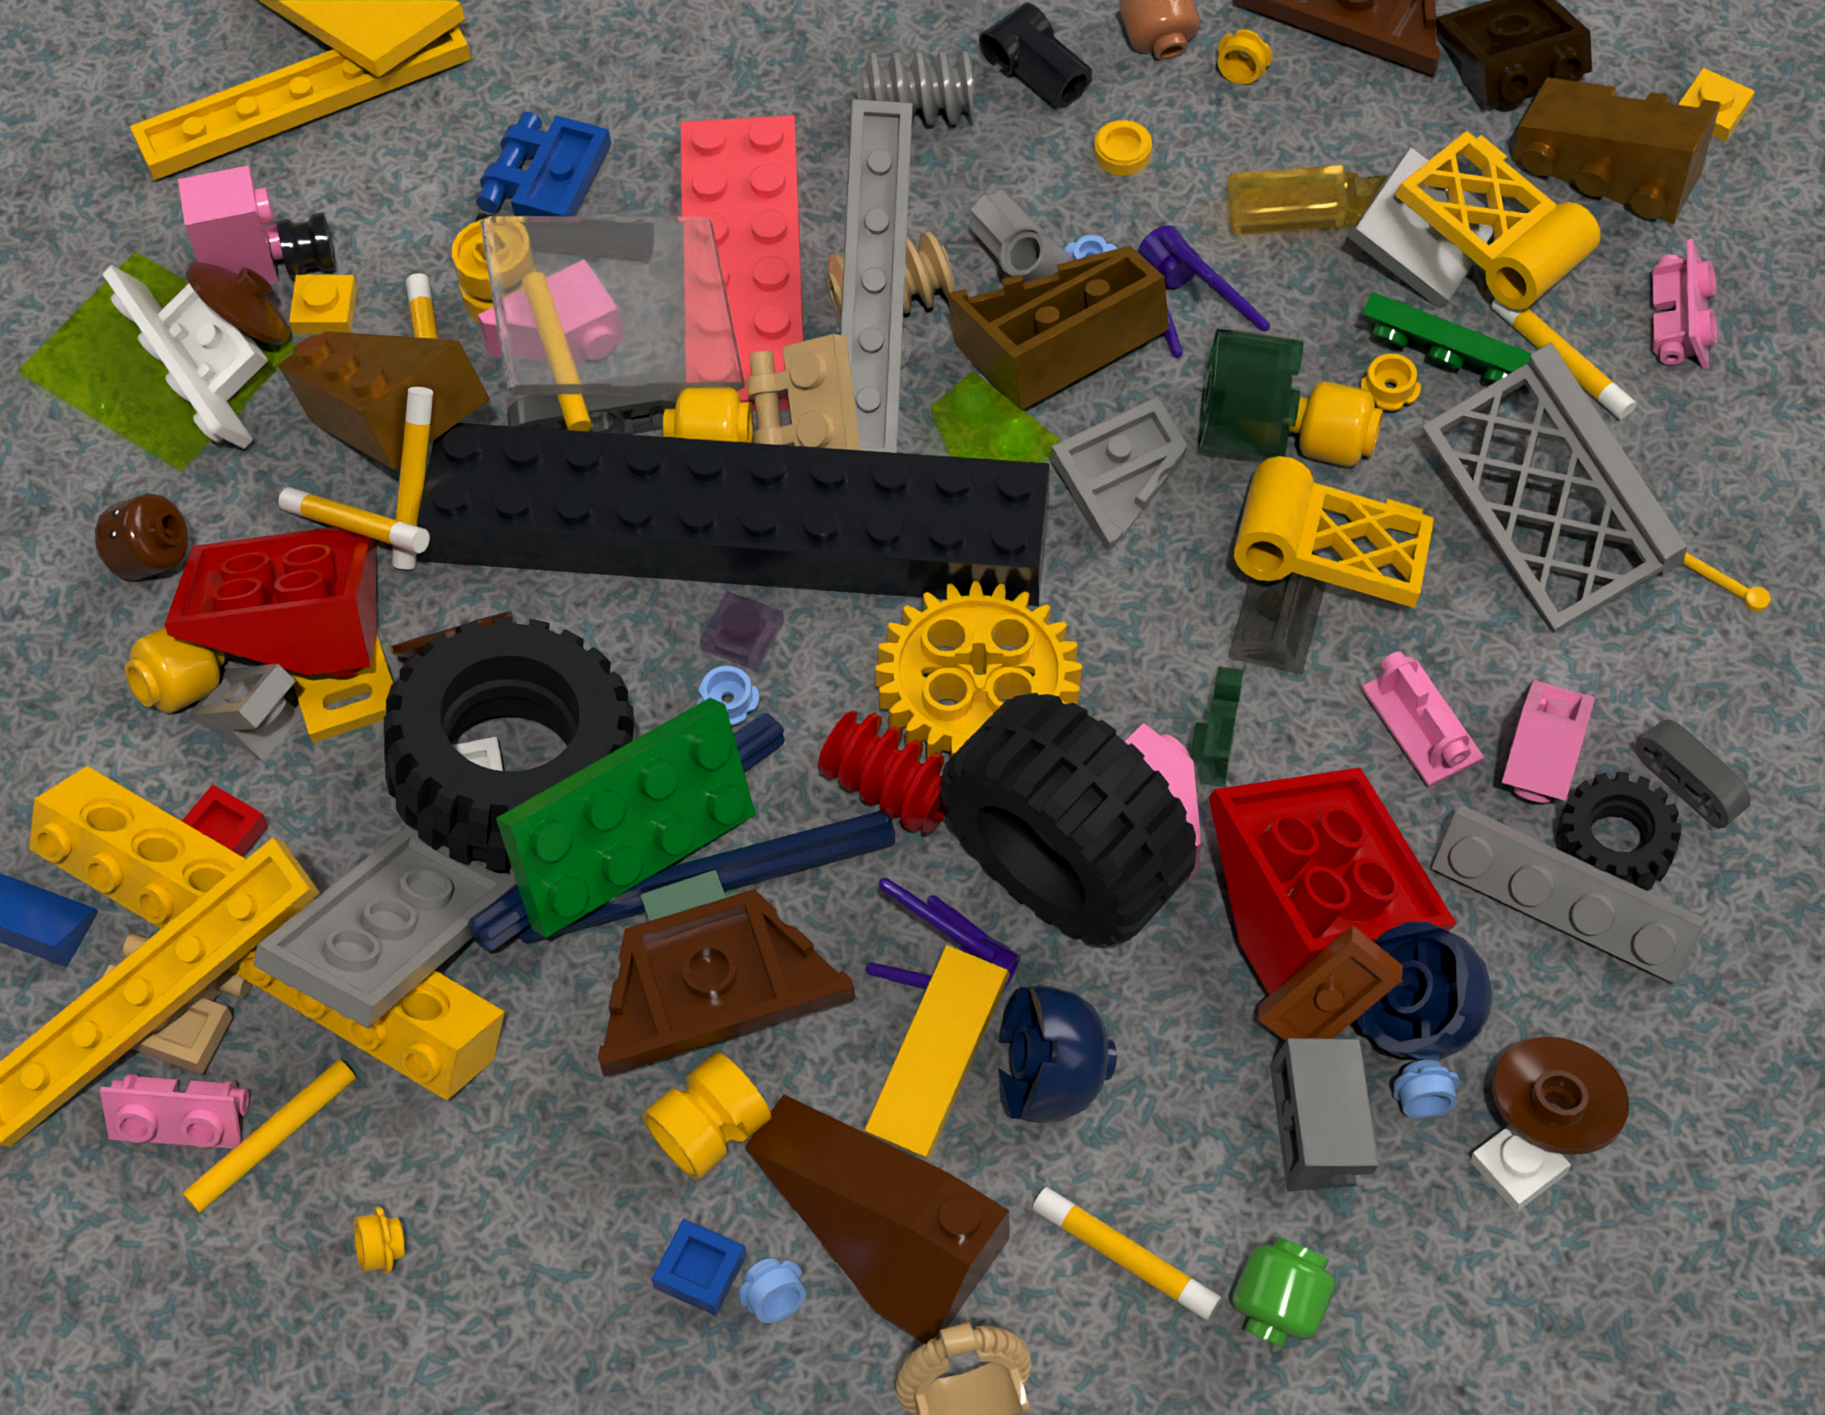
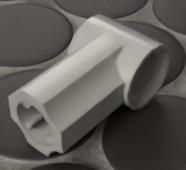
M1002 189L991 195H983L970 209L972 219L969 228L1000 260V265L1004 272L1011 277L1021 275L1023 283L1058 274L1057 264L1073 260L1071 254L1055 243L1015 199Z

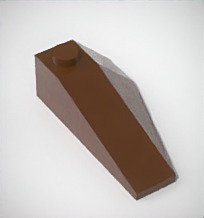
M783 1094L772 1109L771 1119L758 1129L745 1145V1151L792 1210L799 1214L819 1239L821 1246L831 1259L838 1263L858 1288L860 1295L871 1309L923 1344L927 1345L928 1341L936 1338V1340L940 1339V1330L948 1328L1009 1240V1210L952 1174Z

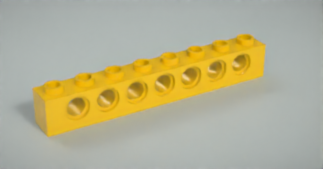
M89 766L84 767L34 799L29 850L160 929L246 860ZM257 945L228 968L251 984L446 1101L483 1071L495 1058L505 1011L436 970L429 974L369 1028H366L254 967Z

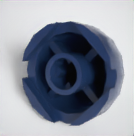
M1405 922L1384 932L1374 942L1381 945L1384 951L1403 965L1402 981L1356 1019L1358 1026L1364 1034L1371 1036L1379 1047L1404 1059L1439 1061L1465 1049L1482 1032L1490 1015L1493 991L1486 963L1465 939L1430 922Z
M1042 985L1019 987L1015 990L1007 1005L999 1037L1000 1043H1011L1013 1077L998 1068L1000 1100L1007 1116L1012 1119H1024L1028 1122L1045 1123L1063 1121L1079 1114L1090 1106L1101 1091L1104 1080H1110L1115 1072L1117 1051L1114 1041L1108 1039L1106 1027L1094 1006L1077 994Z

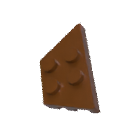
M1234 0V3L1428 74L1435 75L1438 69L1440 51L1436 43L1435 27L1437 17L1436 5L1433 0Z
M755 889L624 930L619 954L620 970L618 978L613 982L608 1006L610 1018L604 1046L600 1045L598 1060L603 1076H609L855 999L854 985L851 978L843 970L838 973L814 951L813 943L795 926L787 925L779 919L777 910Z

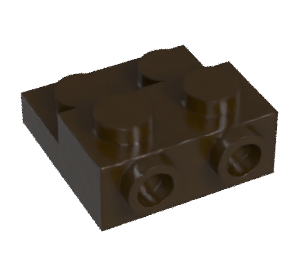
M1489 0L1437 17V38L1461 60L1463 82L1487 105L1492 103L1519 102L1525 99L1531 91L1541 88L1547 77L1579 81L1584 74L1592 72L1591 32L1556 0Z

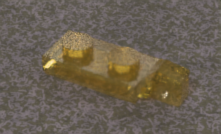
M1344 165L1230 173V175H1227V194L1232 234L1354 225L1388 175L1358 177L1357 173L1345 172Z

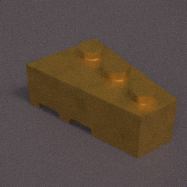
M1547 77L1519 124L1512 161L1524 165L1533 174L1539 176L1549 175L1575 185L1589 196H1603L1631 207L1642 217L1649 219L1658 218L1674 224L1701 176L1721 102L1703 99L1698 108L1668 103V94L1650 92L1646 100L1616 96V87Z
M1130 245L1057 264L1058 274L1023 283L1021 275L1002 279V289L968 297L966 289L948 293L955 344L1020 410H1023L1168 331L1169 321L1165 278Z
M325 331L321 335H313L301 341L294 348L293 355L278 364L308 419L313 424L393 470L401 465L409 388L425 387L433 391L428 444L490 400L459 340Z

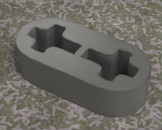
M1669 719L1662 720L1637 741L1636 749L1642 763L1711 826L1725 828L1750 806L1751 798L1743 781L1677 722Z

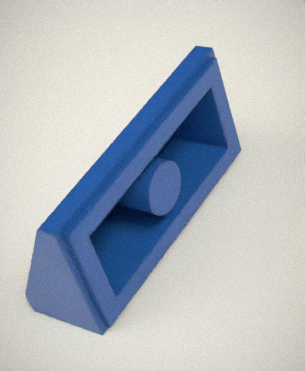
M0 873V943L67 967L98 914L97 909Z

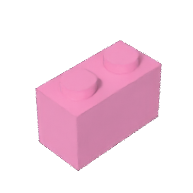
M249 165L178 179L184 224L197 261L221 266L237 274L243 267H246L260 274L269 284L279 282L275 260L284 258L277 224L268 226V223L274 222L270 196L267 187L256 189Z

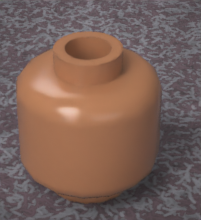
M1120 0L1119 2L1120 13L1133 49L1144 54L1154 53L1155 57L1159 60L1174 58L1184 53L1188 48L1187 42L1193 39L1200 29V19L1194 0Z

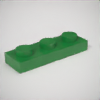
M1371 292L1362 313L1368 325L1375 327L1372 336L1380 341L1405 349L1408 340L1430 348L1427 355L1429 359L1443 366L1461 370L1464 362L1486 370L1483 379L1491 384L1529 363V358L1532 354L1374 292Z

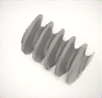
M938 51L933 68H928L922 52H915L910 68H905L899 52H892L887 69H882L876 52H870L864 69L857 68V99L913 103L912 124L917 109H922L928 125H934L940 108H944L950 124L954 125L958 124L963 108H967L974 124L973 63L969 52L961 51L955 68H951L945 51Z

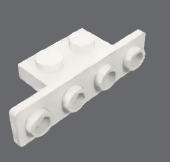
M110 265L102 274L115 292L110 297L111 301L124 316L138 325L142 331L138 335L141 345L153 357L162 361L169 370L165 379L170 387L183 399L191 402L197 411L193 416L196 425L215 442L225 439L245 449L253 441V438L227 401L268 361L250 335L242 332L213 311L197 295L190 284L162 309L143 282Z

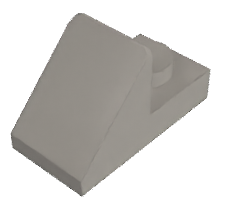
M278 663L227 669L220 677L218 688L202 698L188 716L205 728L264 761L302 716L283 697L296 680Z

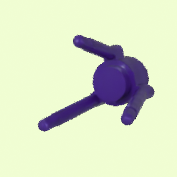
M1161 226L1150 232L1140 243L1138 253L1164 276L1165 284L1169 287L1183 286L1196 274L1205 283L1211 285L1258 329L1263 332L1270 329V323L1202 260L1175 226ZM1167 306L1169 330L1164 332L1163 335L1171 355L1174 358H1180L1183 350Z
M882 878L879 881V888L962 945L961 951L1007 969L1010 976L1004 990L1006 989L1019 965L1020 954L991 938L938 896H929L927 903H925L888 878ZM873 962L868 963L865 967L866 973L871 976L922 989H927L932 978L931 975Z

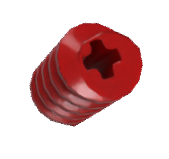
M852 710L844 714L827 737L820 752L817 764L819 773L829 779L838 778L840 786L849 792L859 791L861 800L869 805L880 804L881 812L889 814L891 819L901 817L902 826L912 832L922 830L924 834L931 833L947 816L949 807L942 803L940 794L942 788L940 772L945 757L935 752L922 764L919 762V759L923 752L924 744L918 739L910 741L901 751L898 747L902 739L903 730L897 726L889 728L880 738L877 735L882 725L881 716L874 712L868 715L861 724H858L856 711Z

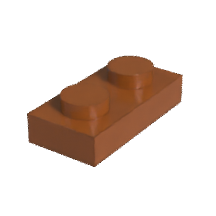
M1352 925L1259 1004L1258 1020L1284 1041L1287 1038L1333 1039L1402 981L1403 965Z

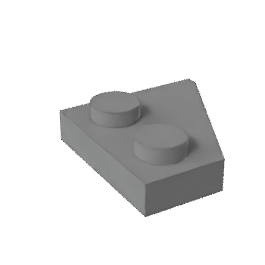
M1157 396L1052 445L1050 458L1095 534L1108 551L1116 547L1185 457L1188 445Z

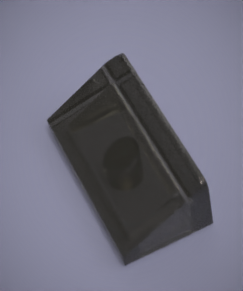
M1293 572L1282 579L1274 581H1263L1250 577L1228 657L1255 665L1303 674L1326 582Z

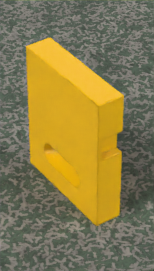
M377 633L371 666L362 668L355 674L345 677H331L326 673L304 675L289 670L290 675L296 680L293 686L312 744L384 720L386 715V699L393 681ZM362 693H371L367 699L334 710L327 709L334 702Z

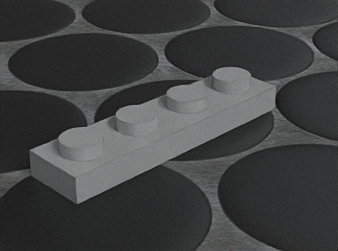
M1461 805L1455 812L1432 866V869L1674 984H1676L1706 921L1704 917L1614 875L1603 872L1584 861L1464 805Z

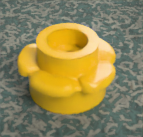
M1241 29L1235 35L1226 34L1218 44V68L1222 75L1233 83L1245 85L1254 82L1260 75L1263 76L1265 74V67L1270 66L1272 63L1270 46L1264 43L1260 36L1253 31ZM1241 51L1248 53L1250 56L1242 54Z
M1384 354L1377 357L1367 368V376L1361 380V389L1370 391L1376 406L1387 411L1400 410L1403 404L1414 403L1421 391V384L1416 381L1417 370L1411 360L1399 354ZM1392 382L1396 385V387L1388 388L1385 386V384Z
M379 1206L373 1208V1214L354 1217V1243L361 1271L369 1272L382 1269L383 1275L388 1274L393 1269V1260L404 1258L403 1232L398 1217L387 1219L384 1216V1210Z

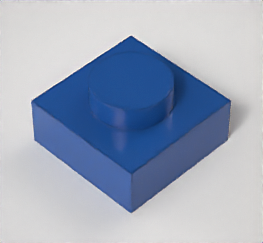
M683 1219L651 1279L653 1287L658 1291L716 1316L747 1257L746 1248L740 1243Z

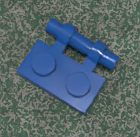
M528 111L523 112L517 124L510 125L501 139L503 150L496 163H491L487 166L480 179L482 190L476 199L477 205L484 211L494 213L498 210L503 198L508 199L513 196L511 204L514 216L572 222L611 145L609 129L556 115L548 131L545 132L540 130L542 120L538 115ZM531 157H534L527 171L519 169L524 159L529 160Z

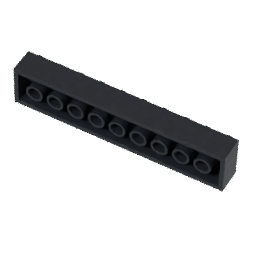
M457 423L433 442L416 525L429 532L430 540L424 552L427 562L918 598H923V594L929 592L936 599L945 600L948 584H953L961 596H969L973 581H978L985 596H992L999 584H1005L1006 600L1013 602L1021 593L1026 591L1029 593L1028 606H1039L1049 510L1050 463Z

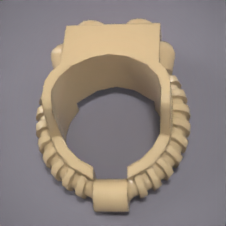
M970 1322L941 1329L939 1340H936V1338L929 1340L927 1345H921L904 1359L896 1381L898 1400L904 1410L910 1415H1016L1029 1413L1030 1406L1024 1389L1031 1371V1355L1028 1348L1018 1336L1002 1328L976 1326V1330H973ZM976 1351L979 1362H990L959 1375L938 1378L950 1370L948 1358Z

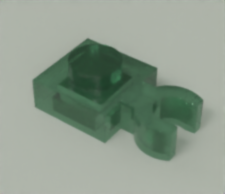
M1218 666L1208 723L1197 721L1195 723L1190 758L1202 761L1200 784L1226 787L1244 670Z

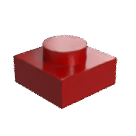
M213 784L182 820V822L242 857L268 827L263 813Z

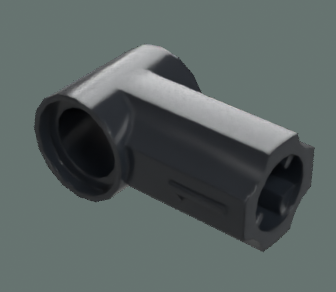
M1025 2L979 36L982 53L992 66L998 63L1002 67L998 71L1004 76H1009L1013 72L1017 73L1055 107L1064 106L1066 108L1082 96L1087 86L1092 82V68L1054 37V31L1047 17L1032 3Z

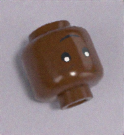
M146 493L111 505L99 516L95 528L96 550L100 559L111 572L123 579L139 580L173 569L185 557L188 547V528L183 515L174 503L164 496Z

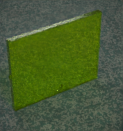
M136 251L118 268L143 282L162 309L189 284L186 280ZM106 280L19 369L20 375L179 472H182L212 439L205 435L194 422L193 416L197 411L191 402L183 399L167 383L165 376L169 373V370L164 363L153 357L139 342L138 335L142 331L138 325L124 316L115 307L110 298L115 292ZM252 337L268 361L227 401L236 415L244 411V405L279 369L278 364L293 354V350L296 347L295 344L287 340L282 345H272Z

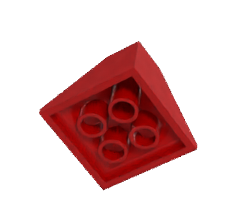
M337 527L192 546L165 621L167 635L266 664L278 663L283 669L304 675L326 673L331 677H345L355 674L362 668L371 666L376 644V540Z
M1361 767L1214 789L1208 797L1239 943L1269 995L1352 925L1375 942L1384 932L1405 922H1430L1447 931L1457 924Z

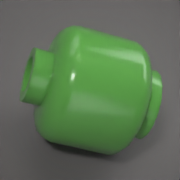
M1278 1236L1273 1246L1264 1244L1254 1247L1232 1296L1234 1307L1240 1313L1249 1317L1244 1331L1281 1348H1284L1288 1336L1301 1340L1313 1338L1320 1328L1336 1290L1335 1278L1330 1272L1325 1270L1329 1259Z

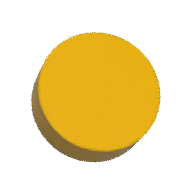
M1117 120L1104 125L1097 132L1094 141V156L1097 164L1106 172L1119 176L1133 175L1142 171L1150 162L1152 138L1148 130L1139 123L1129 120Z

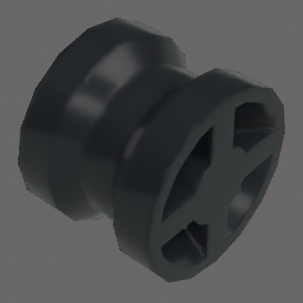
M324 212L312 214L308 221L294 223L290 219L277 221L281 250L290 279L296 278V274L303 275L307 269L317 267L324 272L336 270L332 240Z

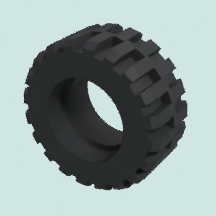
M494 617L492 625L478 627L477 621H472L456 626L455 635L447 638L444 633L437 635L423 645V657L416 653L410 656L399 670L400 680L391 685L386 699V715L384 716L385 780L389 795L396 799V811L404 823L410 827L418 824V838L432 849L438 850L443 844L449 848V858L470 865L472 858L486 861V869L506 871V863H510L496 818L633 741L635 724L633 706L627 702L628 689L622 677L616 672L610 673L611 662L598 649L594 647L589 651L583 649L584 639L566 629L561 634L549 630L550 623L530 619L529 625L513 624L512 617ZM496 716H518L534 720L550 728L564 741L567 748L556 758L539 767L522 771H499L480 766L468 760L450 742L460 731L477 721Z
M1029 693L1014 696L1012 699L1006 700L945 763L940 794L942 803L949 807L947 816L953 828L958 829L962 834L961 841L969 852L976 854L984 864L983 869L994 880L998 879L1009 890V895L1021 905L1024 903L1034 910L1035 916L1048 925L1055 924L1061 928L1064 934L1074 939L1084 937L1088 944L1097 946L1104 944L1109 946L1130 941L1184 884L1194 870L1197 846L1195 845L1196 834L1193 824L1186 822L1187 811L1180 798L1174 797L1169 791V783L1159 770L1154 771L1143 759L1145 755L1132 743L1128 745L1116 734L1117 730L1104 720L1097 721L1088 715V711L1075 703L1064 704L1060 697L1051 694L1038 695V693Z

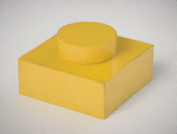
M1703 68L1678 105L1699 108L1703 99L1721 102L1712 136L1726 142L1751 106L1755 91Z
M296 274L289 316L292 334H322L325 331L351 333L357 294L355 276Z

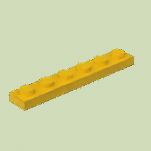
M456 25L381 77H377L340 52L332 49L131 125L130 129L153 180H157L471 60L468 43L458 25Z
M272 837L0 1061V1146L12 1147L320 893L284 841Z

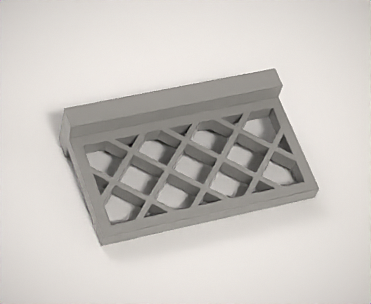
M1552 343L1532 353L1529 363L1422 425V430L1554 633L1571 625L1660 572L1661 575H1664L1684 563L1687 550L1686 543ZM1526 385L1538 403L1533 424L1498 417L1502 398L1519 387ZM1492 404L1490 415L1478 413ZM1544 414L1554 428L1541 426ZM1462 421L1487 426L1479 456L1454 451L1442 433ZM1495 428L1530 436L1523 465L1487 458ZM1537 438L1562 442L1566 445L1571 453L1567 474L1530 467ZM1577 464L1587 479L1574 476ZM1463 465L1476 467L1473 480ZM1484 469L1520 477L1513 506L1485 500L1479 491ZM1527 478L1563 486L1556 516L1520 508ZM1571 488L1599 495L1605 504L1600 526L1564 518ZM1610 514L1621 530L1608 528ZM1496 515L1509 518L1506 531ZM1517 520L1553 527L1546 558L1518 551L1512 541ZM1561 529L1597 537L1590 567L1553 559ZM1604 539L1631 544L1643 562L1624 575L1597 569ZM1529 566L1543 569L1540 583ZM1550 570L1587 578L1582 599L1561 612H1558L1545 592ZM1594 580L1608 583L1591 593Z

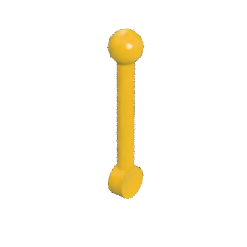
M1686 552L1683 565L1743 599L1746 608L1750 611L1762 612L1767 609L1771 600L1767 590L1762 587H1752L1749 589Z

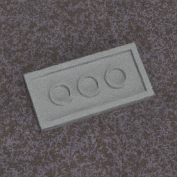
M406 826L257 945L253 966L282 981L287 986L295 988L339 1012L344 1017L369 1028L470 940L472 936L468 926L469 919L513 889L516 883L472 860L470 865L449 858L448 847L441 845L438 850L432 849L418 838L417 831Z

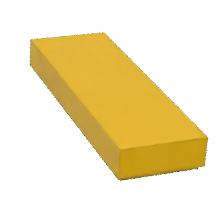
M949 945L945 946L864 1131L867 1134L925 1159H930L1009 979L1010 973L1007 969Z

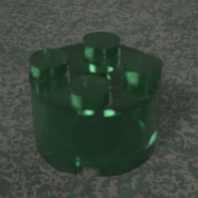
M1215 329L1206 366L1209 369L1206 388L1202 390L1200 404L1199 448L1266 459L1277 456L1285 457L1289 426H1295L1299 409L1300 390L1292 389V376H1298L1300 371L1303 340L1232 329Z

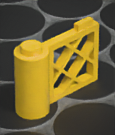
M1466 131L1405 179L1394 195L1486 271L1487 286L1499 303L1515 310L1526 309L1598 247L1601 239L1600 227L1588 209L1572 202L1555 204L1505 162L1508 156L1482 135L1475 138ZM1464 155L1482 171V176L1459 173L1457 159ZM1423 186L1446 188L1450 203L1435 201L1421 188ZM1463 191L1486 194L1489 208L1465 205ZM1501 196L1516 198L1530 212L1505 211ZM1469 223L1492 226L1495 241L1488 245L1470 230Z
M1272 457L1261 462L1253 473L1234 548V559L1237 566L1246 575L1257 580H1279L1293 572L1415 608L1421 592L1434 517L1422 514L1423 509L1391 499H1387L1386 503L1314 483L1310 470L1303 463L1290 457ZM1322 508L1344 514L1352 522L1337 526ZM1392 528L1416 535V537L1412 540L1397 543L1385 530ZM1366 536L1378 550L1363 554L1351 540ZM1332 546L1344 560L1336 562L1313 555L1312 551ZM1392 563L1407 579V582L1384 576L1377 568Z

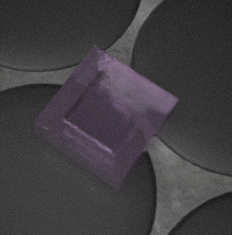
M726 591L700 638L701 651L758 672L784 624L783 611Z

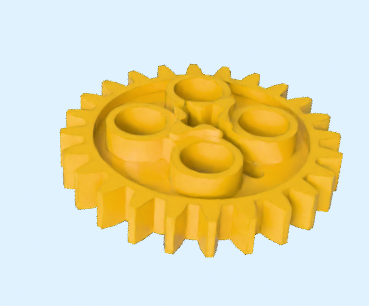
M973 581L969 596H961L953 584H948L945 601L940 602L932 594L926 592L923 594V612L908 605L904 606L902 625L889 623L887 626V642L879 643V665H876L875 686L880 687L879 707L880 709H889V727L897 726L902 728L906 726V746L914 739L919 741L926 740V759L935 752L941 753L943 750L951 752L952 757L1003 704L1001 700L1012 699L1014 696L1029 693H1038V695L1051 694L1058 696L1064 704L1075 703L1078 705L1080 686L1078 685H1080L1082 664L1076 662L1078 645L1077 642L1066 641L1067 624L1065 621L1048 625L1051 608L1048 604L1030 611L1028 609V592L1024 591L1012 602L1005 599V584H999L992 596H985L979 582ZM1008 645L1015 646L1019 649L1009 651L1003 650L999 647ZM949 646L955 648V650L942 651L937 649V647ZM949 699L958 703L948 706L942 705L937 701Z

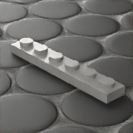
M852 99L840 335L847 336L860 450L897 453L913 103Z

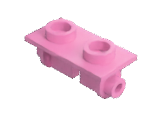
M1688 239L1687 257L1681 258L1677 255H1665L1659 259L1658 264L1652 270L1653 305L1656 311L1676 308L1673 311L1653 314V350L1657 356H1660V361L1663 364L1677 365L1684 361V357L1697 355L1702 369H1709L1708 346L1718 343V331L1714 312L1711 308L1708 309L1707 297L1716 295V277L1712 262L1710 260L1702 261L1693 239Z
M1401 651L1390 654L1380 665L1384 671L1383 675L1362 685V691L1428 787L1484 760L1483 754L1421 665L1413 657H1405Z
M127 1074L124 1080L114 1079L111 1087H101L99 1092L108 1139L134 1143L151 1142L192 1145L201 1148L219 1147L234 1149L242 1142L238 1116H245L247 1114L249 1091L248 1089L238 1088L235 1081L219 1083L190 1080L186 1093L178 1092L177 1079L138 1077L137 1074Z

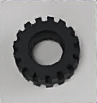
M1617 772L1614 780H1609L1606 773L1595 775L1592 786L1585 780L1577 786L1574 796H1569L1558 827L1557 849L1603 872H1607L1648 891L1652 889L1656 880L1662 881L1675 858L1681 836V823H1676L1679 811L1675 803L1665 805L1668 793L1661 787L1654 792L1648 789L1651 780L1639 776L1635 783L1629 781V772ZM1606 817L1623 818L1634 823L1643 832L1645 846L1631 852L1614 851L1603 846L1594 837L1591 827L1594 822Z

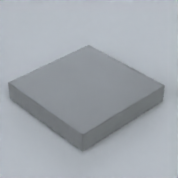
M1410 147L1397 161L1347 237L1433 305L1441 308L1449 302L1474 261L1394 195L1405 179L1428 162L1426 158ZM1423 186L1421 188L1435 201L1450 203L1446 188ZM1463 191L1465 205L1488 208L1469 192ZM1469 223L1470 230L1487 243L1493 234L1492 226Z

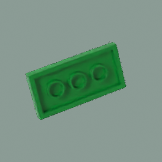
M710 697L500 815L496 820L531 929L547 938L756 815L726 706L724 703Z

